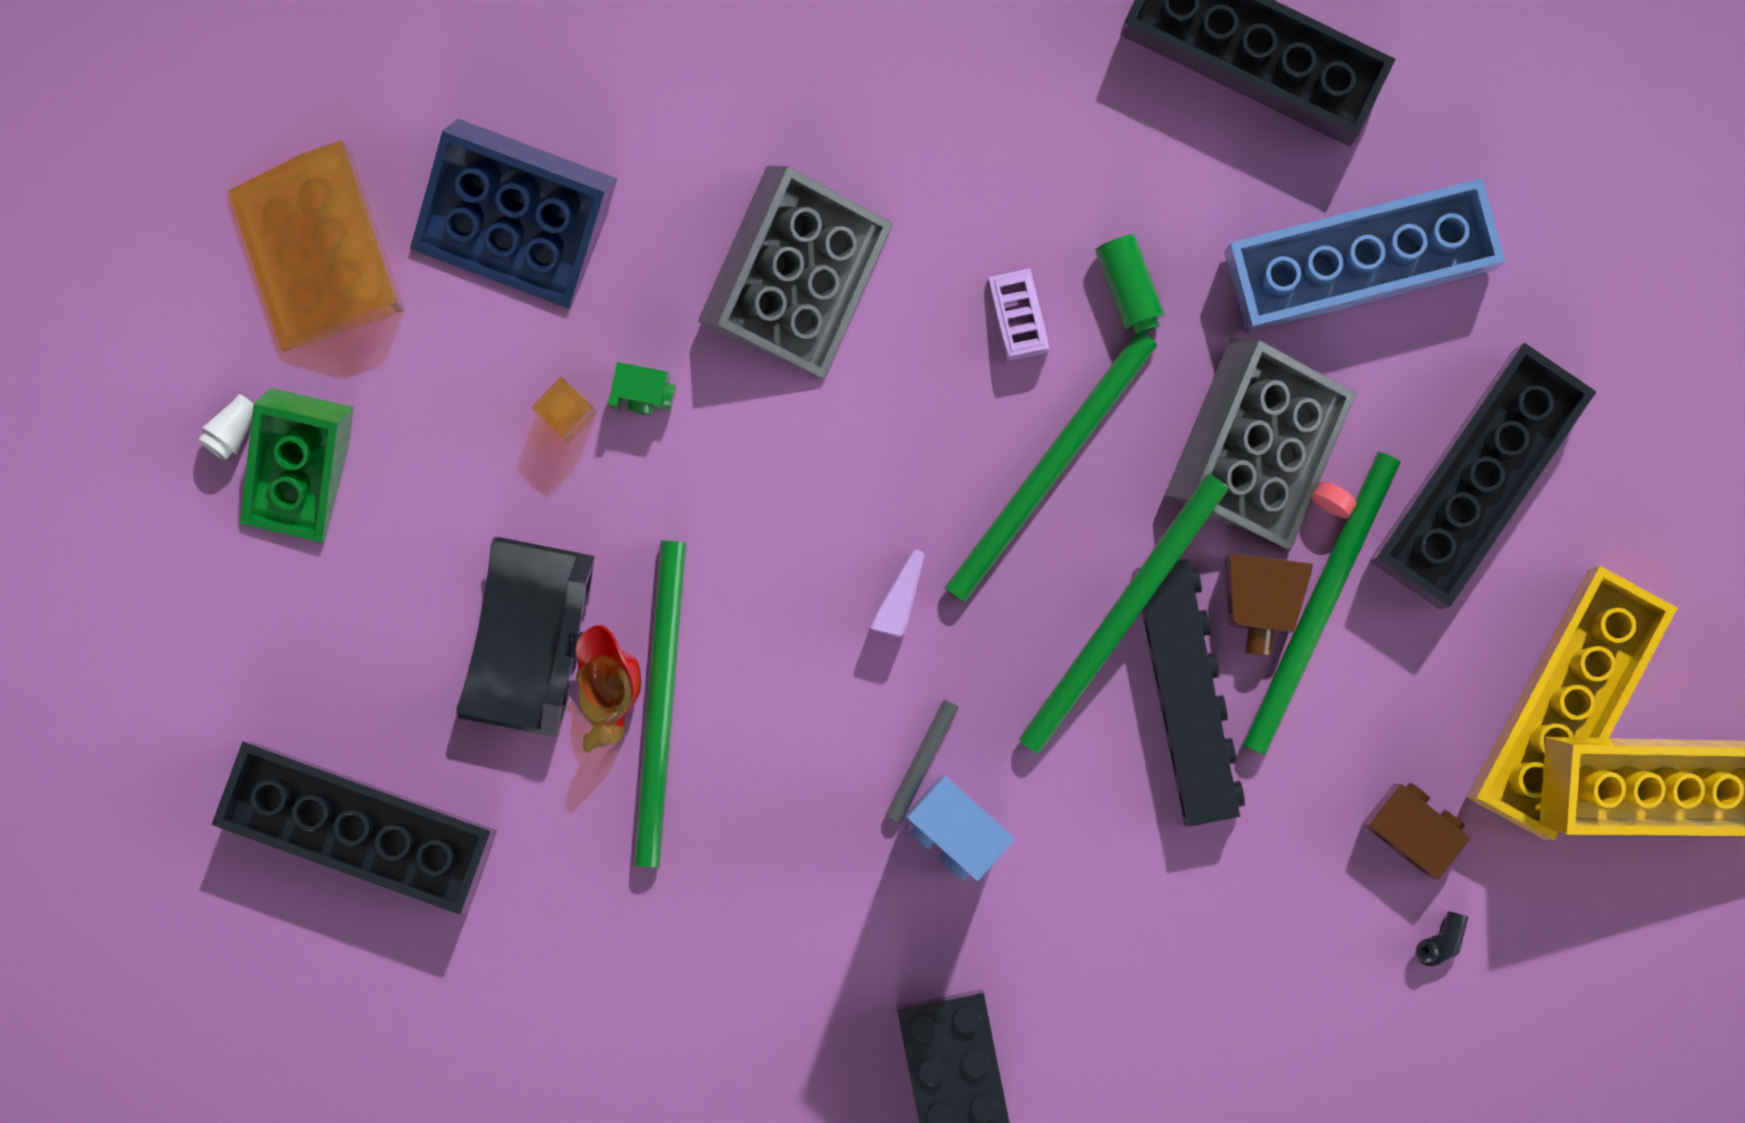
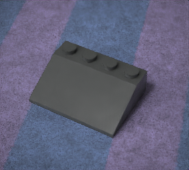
M766 166L697 322L734 341L816 377L825 379L893 223L789 166Z
M1231 337L1164 496L1185 505L1207 473H1210L1229 487V490L1209 516L1210 518L1282 549L1291 551L1312 501L1311 496L1320 482L1356 393L1260 340Z

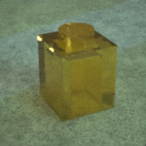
M562 377L531 407L567 443L597 413L595 408Z

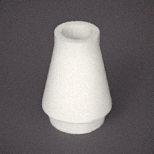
M238 394L228 406L201 428L203 434L199 437L198 441L223 460H227L232 453L237 454L251 424L254 403Z

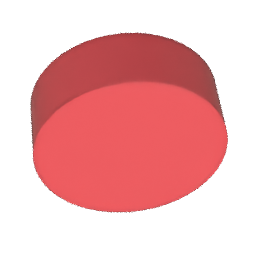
M1320 482L1311 496L1313 502L1321 509L1342 519H1348L1357 505L1356 500L1350 493L1329 482Z

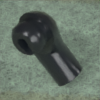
M1447 911L1442 932L1417 944L1415 954L1419 961L1426 966H1437L1456 957L1461 950L1469 917Z

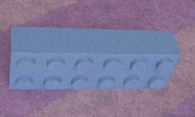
M1483 178L1230 242L1224 251L1246 334L1491 272L1506 262Z
M939 776L904 815L911 821L905 827L907 831L928 850L934 843L943 850L938 858L962 881H965L969 875L979 881L1016 840L946 776Z

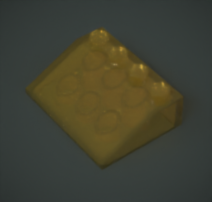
M342 140L302 153L228 190L282 352L405 311L351 150Z

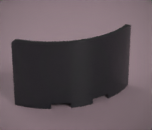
M494 537L492 539L483 606L468 673L456 708L457 717L558 737L570 696V690L568 689L572 665H577L576 646L581 634H583L580 631L585 606L589 604L595 556L502 537Z

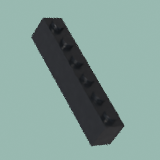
M1189 558L1176 562L1141 611L1184 826L1187 827L1241 817L1239 807L1245 806L1241 781H1233L1230 764L1237 763L1232 738L1225 739L1222 721L1228 720L1225 699L1223 695L1216 696L1213 679L1219 678L1218 663L1215 653L1207 652L1204 637L1211 635L1210 623L1206 610L1199 611L1196 593L1202 592L1200 574L1197 567L1190 568ZM1137 568L1135 571H1133L1134 576L1140 568Z

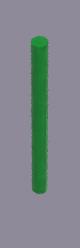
M1143 332L1133 335L944 587L946 591L963 603L968 600L1158 345L1153 339Z
M1377 452L1355 499L1357 505L1341 529L1242 743V746L1256 753L1266 756L1399 469L1401 461L1383 452Z
M1207 473L1019 737L1020 742L1035 753H1041L1229 490V487L1210 473Z
M662 540L660 542L634 866L660 868L686 543L679 541Z

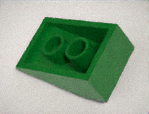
M270 388L253 404L240 524L323 543L325 541L349 448L354 407L275 388Z

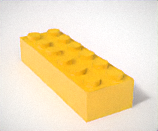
M1602 566L1587 569L1466 798L1541 839L1555 840L1559 832L1539 825L1546 737L1609 738L1678 608Z
M1546 737L1539 825L1566 835L1745 836V741Z

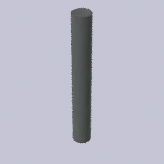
M943 699L885 816L901 823L959 708L957 705Z

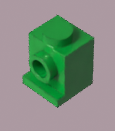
M617 362L608 405L612 410L620 411L622 403L628 404L627 411L652 416L653 409L664 411V409L672 410L676 385L670 384L671 377L667 371Z

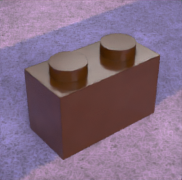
M1409 782L1406 787L1402 784H1393L1362 825L1430 879L1439 880L1471 839L1461 831L1465 824L1444 809L1439 814L1426 804L1430 797L1413 783Z

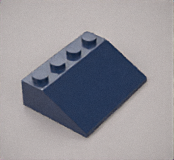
M456 119L442 131L410 249L570 309L606 219L618 179L464 120Z

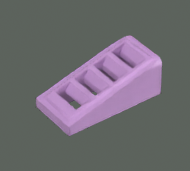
M1031 269L988 277L1006 362L1048 353L1050 347ZM1024 282L1025 291L1006 295L1001 294L1000 287ZM1028 300V307L1005 311L1004 304ZM1031 315L1032 323L1009 327L1008 320ZM1035 331L1036 339L1013 343L1012 336Z
M914 550L908 557L872 619L869 628L871 631L901 639L902 636H905L925 558L922 551Z

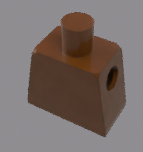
M1232 553L1225 557L1228 624L1231 627L1248 629L1246 654L1271 656L1274 632H1294L1313 570V563Z

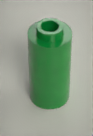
M1135 234L1125 235L1098 246L1095 252L1124 329H1134L1137 335L1141 332L1146 333L1160 327L1158 319L1165 316V312Z

